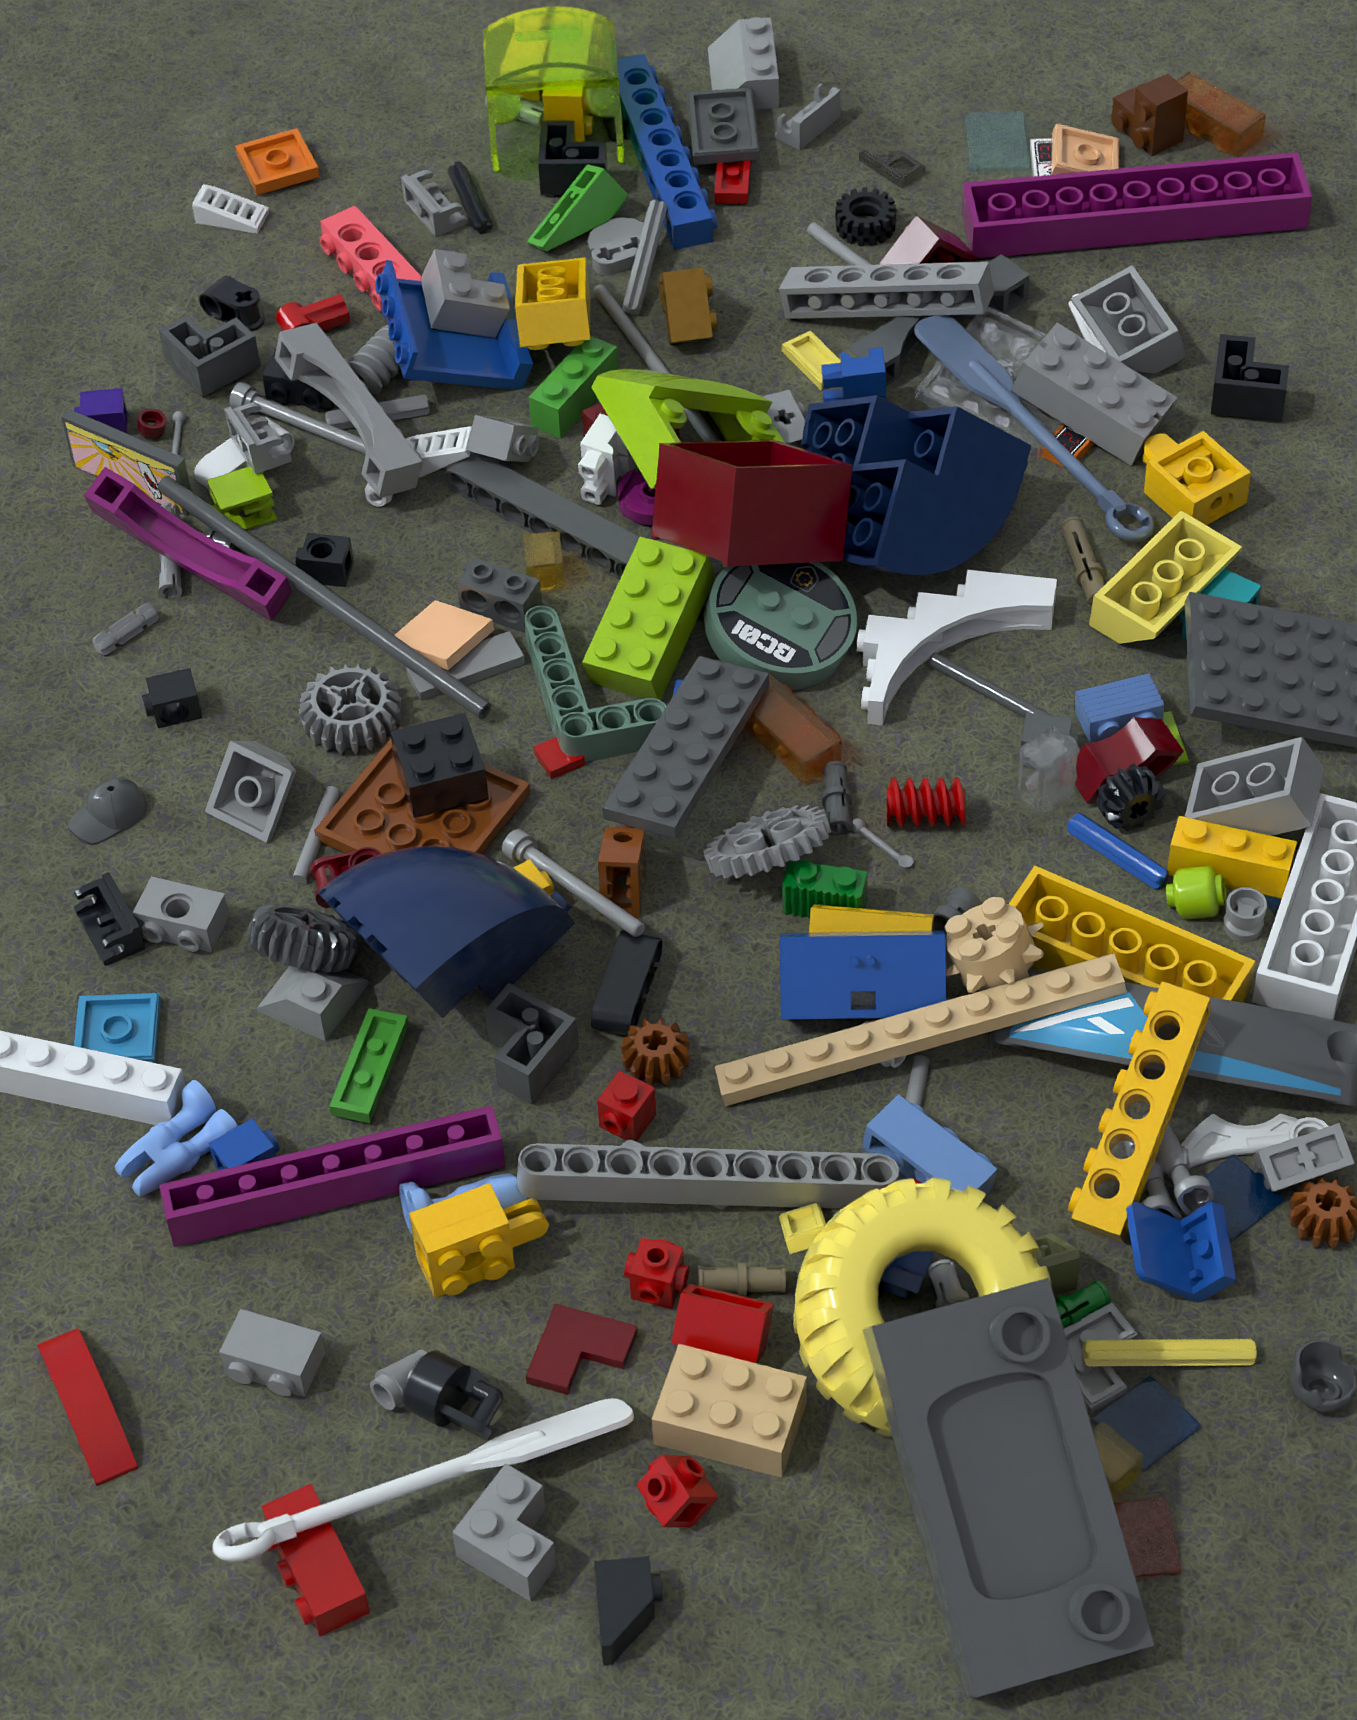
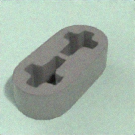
M641 233L630 234L596 246L591 253L593 270L602 275H611L632 268Z

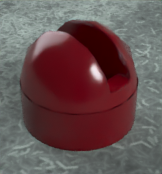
M157 409L141 411L137 422L139 434L146 439L147 437L154 439L161 437L166 428L165 414ZM148 422L155 423V426L148 425Z

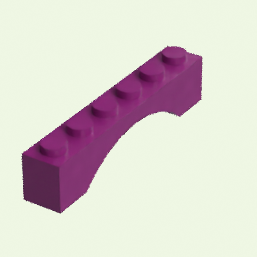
M107 467L103 468L84 494L94 514L270 621L275 618L292 594L286 576L257 558L234 551L200 533L163 508L135 484Z

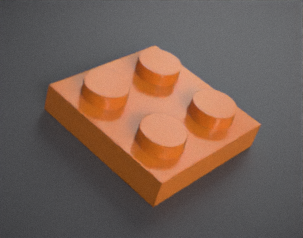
M297 128L235 146L237 157L257 195L320 177L318 166Z

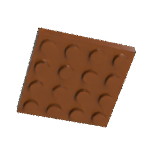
M390 738L315 828L314 832L315 836L322 843L343 853L355 851L363 847L376 848L381 854L410 847L440 846L483 854L530 795V783L483 763L486 770L489 799L413 818L394 761Z

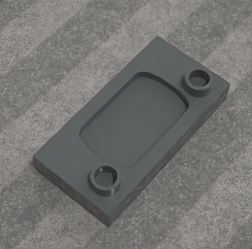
M1049 1278L863 1329L965 1696L981 1697L1155 1646Z

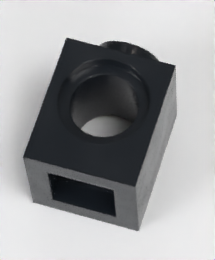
M307 533L303 547H298L295 564L322 585L346 587L354 563L351 538Z
M190 668L146 678L149 693L142 695L147 717L155 715L158 729L202 718Z

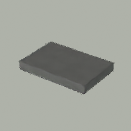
M752 87L687 93L694 165L760 160Z

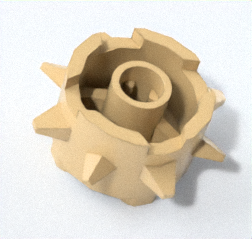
M1000 897L988 898L982 905L973 907L962 915L951 917L945 925L947 932L945 950L948 951L953 964L946 969V976L958 974L963 985L970 993H975L978 989L986 990L1007 983L1013 984L1014 981L1030 977L1028 973L1029 968L1033 965L1034 961L1038 962V959H1041L1044 955V952L1036 947L1032 939V935L1044 926L1043 923L1040 922L1027 926L1017 908L1006 904L1005 900Z

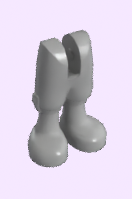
M1169 1124L1144 1188L1148 1192L1149 1197L1140 1204L1182 1220L1181 1214L1165 1186L1164 1176L1166 1174L1172 1179L1175 1186L1174 1195L1182 1211L1187 1215L1212 1201L1213 1190L1209 1180L1205 1177L1190 1175L1188 1172L1190 1167L1189 1151L1184 1146H1181ZM1123 1141L1127 1156L1130 1157L1135 1150V1145L1129 1141Z

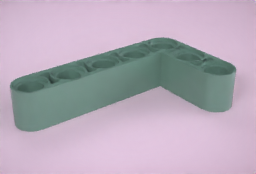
M535 606L529 609L525 614L526 647L554 737H557L562 752L573 757L584 756L585 762L638 752L667 707L665 703L659 699L645 698L588 709L557 612L548 606Z

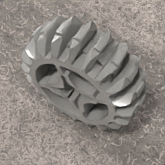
M361 662L355 668H349L346 663L343 669L335 670L330 666L327 675L317 673L316 682H307L306 692L301 693L299 715L303 730L307 736H311L314 745L322 744L326 752L335 746L340 755L345 752L346 748H351L355 755H357L359 747L365 746V748L372 752L373 742L376 741L385 745L386 735H391L390 731L395 730L396 725L400 724L402 701L399 696L398 687L395 685V681H390L387 672L379 673L375 666L365 670ZM370 699L376 701L378 705L372 704ZM325 710L330 712L331 717L325 715L323 711Z

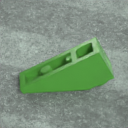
M587 164L526 242L534 248L547 252L609 221L611 217L619 213L623 206L622 203L629 194L605 169Z

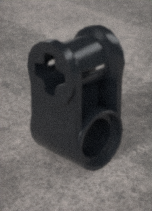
M223 276L199 296V302L204 312L211 317L215 315L213 318L217 320L220 319L227 323L237 318L250 331H255L264 324V315L259 311L258 306L260 302L258 290L236 281L231 276Z

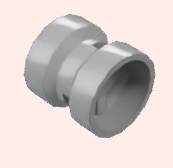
M1241 887L1233 890L1226 900L1223 929L1230 938L1236 941H1253L1263 931L1267 900L1262 893L1253 888Z

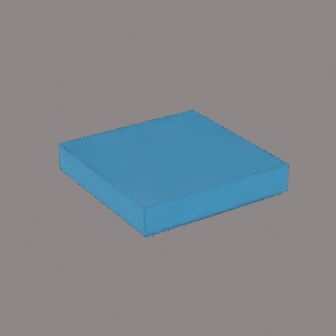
M160 993L79 996L74 1046L156 1063L161 1010Z

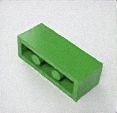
M591 335L590 340H584L583 344L577 345L529 396L531 426L539 427V430L561 439L582 416V410L589 408L598 399L592 389L596 377L608 371L618 370L617 346Z

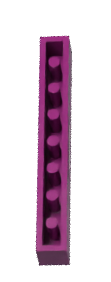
M491 1105L160 1184L159 1187L173 1246L177 1247L400 1193L399 1186L403 1183L415 1182L422 1188L505 1168L506 1166L502 1137L493 1106Z

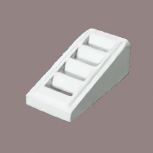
M205 184L202 185L193 201L195 223L258 234L269 214V207ZM248 213L253 214L250 220L246 219Z
M472 426L406 438V441L414 451L419 453L423 461L419 477L469 457L471 451H467Z

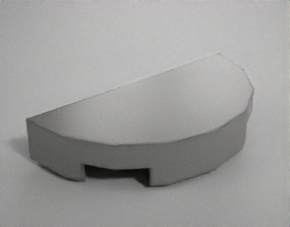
M620 217L610 219L595 227L590 232L588 238L590 258L592 250L600 244L630 234L642 233L644 223L636 219Z

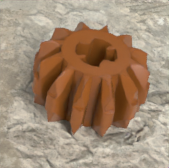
M662 1016L655 1024H651L644 1018L642 1028L630 1026L628 1037L623 1038L621 1043L622 1065L625 1071H631V1076L638 1080L646 1077V1083L652 1086L656 1079H660L667 1087L670 1082V1076L681 1079L684 1067H689L691 1060L690 1051L688 1050L690 1048L689 1038L686 1033H681L677 1022L666 1026Z
M1318 1176L1314 1184L1304 1181L1299 1186V1191L1294 1192L1289 1206L1291 1208L1289 1220L1291 1226L1298 1227L1297 1234L1299 1240L1311 1235L1314 1248L1321 1244V1240H1326L1332 1250L1338 1245L1339 1240L1349 1244L1353 1239L1354 1232H1357V1197L1354 1196L1355 1190L1353 1185L1341 1187L1338 1176L1331 1183L1325 1182L1321 1176Z

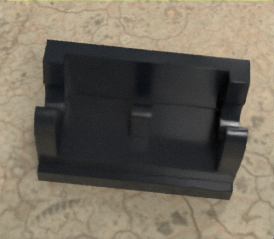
M109 872L103 874L102 878L83 885L74 892L77 900L93 895L89 900L75 905L74 911L104 966L145 950L140 926Z

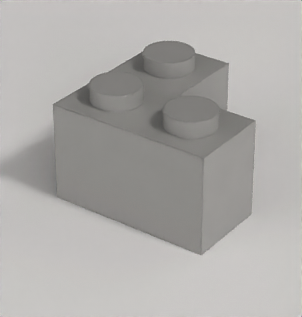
M434 249L421 276L431 328L496 338L510 310L505 285L472 279L467 254Z
M505 1463L452 1532L456 1557L530 1602L557 1567L554 1542L532 1530L546 1510L543 1485Z

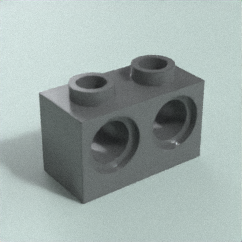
M476 558L471 561L457 582L460 609L493 620V623L525 633L526 612L535 606H542L540 579Z

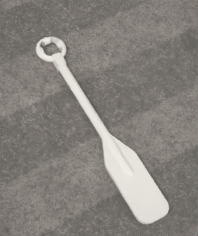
M613 1398L576 1408L499 1435L466 1455L289 1516L287 1513L264 1522H247L235 1525L224 1530L216 1537L212 1544L213 1553L221 1560L231 1562L255 1558L270 1549L272 1545L296 1537L298 1532L476 1470L504 1466L505 1463L510 1465L524 1462L624 1427L633 1421V1410L624 1401ZM259 1537L258 1539L252 1540L248 1543L240 1544L239 1546H229L230 1544H234L241 1540Z

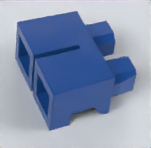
M883 347L868 349L869 356L851 358L848 353L840 352L841 363L821 365L823 389L842 387V389L823 390V402L875 395L887 400Z

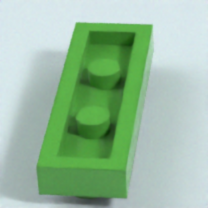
M368 1008L329 1105L331 1116L371 1124L409 1027L408 1016Z

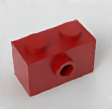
M689 1284L680 1293L671 1344H681L757 1363L763 1357L766 1350L774 1303Z

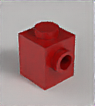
M618 1071L597 1100L599 1127L625 1140L631 1139L637 1142L657 1115L655 1087L622 1071Z

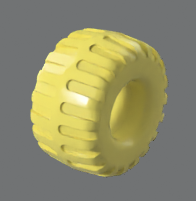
M913 1178L902 1179L891 1183L885 1188H875L833 1216L814 1238L805 1255L798 1276L794 1309V1331L798 1334L800 1340L799 1353L806 1369L811 1368L818 1380L816 1387L827 1401L832 1397L845 1409L842 1413L845 1417L856 1424L865 1422L876 1427L875 1433L892 1437L863 1329L885 1323L878 1308V1285L884 1270L895 1259L914 1251H932L952 1258L970 1274L979 1297L1049 1278L1051 1284L1047 1266L1039 1267L1035 1255L1039 1247L1030 1232L1021 1236L1012 1224L1016 1216L1003 1204L996 1210L984 1203L982 1200L986 1193L977 1188L967 1186L963 1191L950 1188V1180L942 1178H930L925 1183L918 1184L915 1183Z

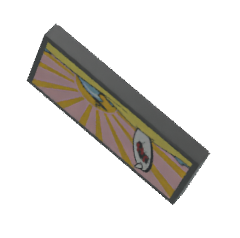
M68 410L61 417L73 467L98 477L104 467H107L135 484L158 504L172 503V510L176 503L158 491L160 480L165 476H170L191 491L185 458L73 410ZM176 504L180 508L181 514L185 516H188L190 514L188 511H186L178 504Z

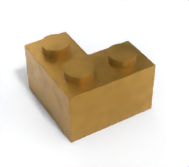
M704 267L662 272L658 276L661 309L665 311L669 344L711 339L713 337L712 331L718 329L715 309L709 310L708 298L713 296L711 275H705Z

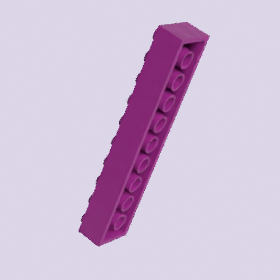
M1296 152L963 183L962 217L970 250L978 258L997 257L1001 254L1008 256L1308 228L1312 194L1299 154Z

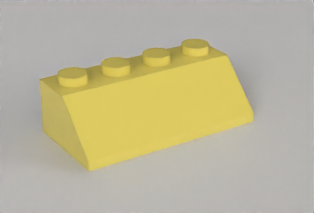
M1180 511L1094 595L1089 626L1119 644L1155 639L1185 609V600L1189 592L1201 593L1241 552L1242 546L1185 512Z

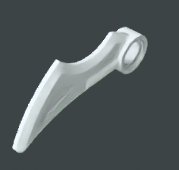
M1213 1113L1186 1137L1181 1146H1184L1189 1151V1169L1217 1159L1255 1154L1258 1150L1329 1126L1317 1118L1306 1117L1296 1119L1284 1114H1278L1265 1123L1244 1126L1227 1122Z

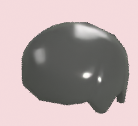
M1319 1339L1306 1342L1300 1347L1293 1358L1289 1375L1290 1386L1296 1397L1310 1409L1318 1412H1333L1346 1407L1356 1394V1366L1348 1365L1344 1361L1341 1347L1336 1343ZM1317 1385H1324V1386L1328 1387L1329 1389L1324 1388V1387H1321V1386H1317Z

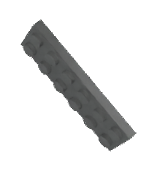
M698 656L602 808L604 819L676 839L769 687V673Z

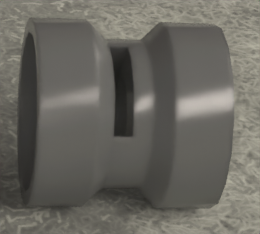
M963 887L953 888L944 900L945 905L938 906L932 913L934 914L933 930L943 931L946 938L945 925L948 920L953 916L962 915L973 907L982 905L981 900L968 889Z

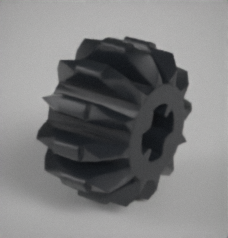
M1133 763L1126 770L1119 767L1115 775L1106 776V784L1097 788L1099 793L1096 799L1098 809L1107 822L1115 829L1123 827L1126 831H1129L1136 824L1142 827L1144 821L1155 819L1154 812L1164 807L1162 799L1166 794L1163 786L1153 771L1149 770L1147 766L1139 768Z

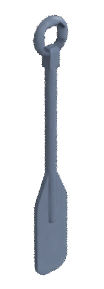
M934 315L917 322L914 329L917 338L969 390L1008 410L1098 500L1097 505L1106 513L1105 522L1111 533L1120 539L1131 542L1144 541L1152 535L1155 525L1149 512L1136 504L1125 503L1112 489L1108 490L1021 404L1018 395L1011 391L1014 384L1009 373L955 319L947 315ZM1124 514H1130L1135 516L1143 526L1139 529L1129 530L1116 518Z

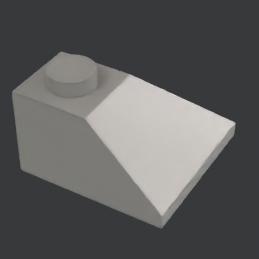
M230 741L205 812L269 843L273 837L296 770L285 755L256 741Z
M289 966L257 1007V1011L326 1042L369 985V981L346 970L336 973L332 971L324 973L321 971L312 972L306 969L298 970L296 967Z

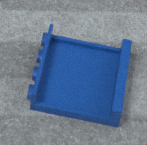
M392 260L386 261L382 274L379 273L377 275L375 289L376 293L381 297L382 315L387 318L389 339L394 343L395 360L397 364H400L404 379L511 390L524 389L533 363L528 347H520L516 311L504 273L491 272L488 278V282L505 285L510 307L496 338L432 329L422 282L397 279Z

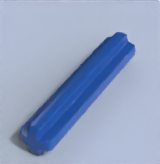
M1076 813L1069 820L1067 830L1070 834L1150 887L1158 890L1167 882L1169 871L1084 814Z

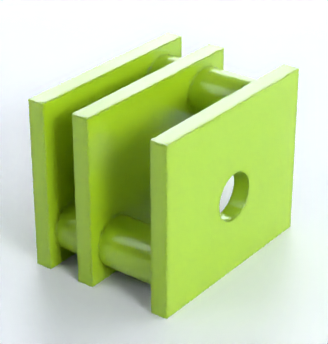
M249 466L207 480L210 488L209 494L215 504L212 507L243 529L247 530L277 520L272 506H275L272 499L273 493L262 472L254 474ZM244 511L245 515L250 514V516L243 518L239 516V513Z

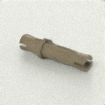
M1073 516L1065 519L1061 523L1060 528L1076 568L1075 580L1079 587L1083 588L1087 604L1092 609L1094 595L1105 585V572L1101 564L1096 561L1082 519ZM1078 545H1081L1082 547V554H1080ZM1083 560H1086L1088 565H1084ZM1089 571L1091 572L1093 580L1091 581L1088 576Z

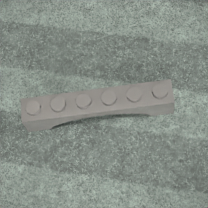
M317 323L280 331L275 360L291 381L298 379L315 388L334 402L351 420L362 438L366 449L361 474L378 497L416 488L423 462L419 453L414 451L406 441L401 430L393 424L385 413L383 406L377 403L368 391L366 384L358 378L351 369L349 362L341 356L330 337L325 335Z

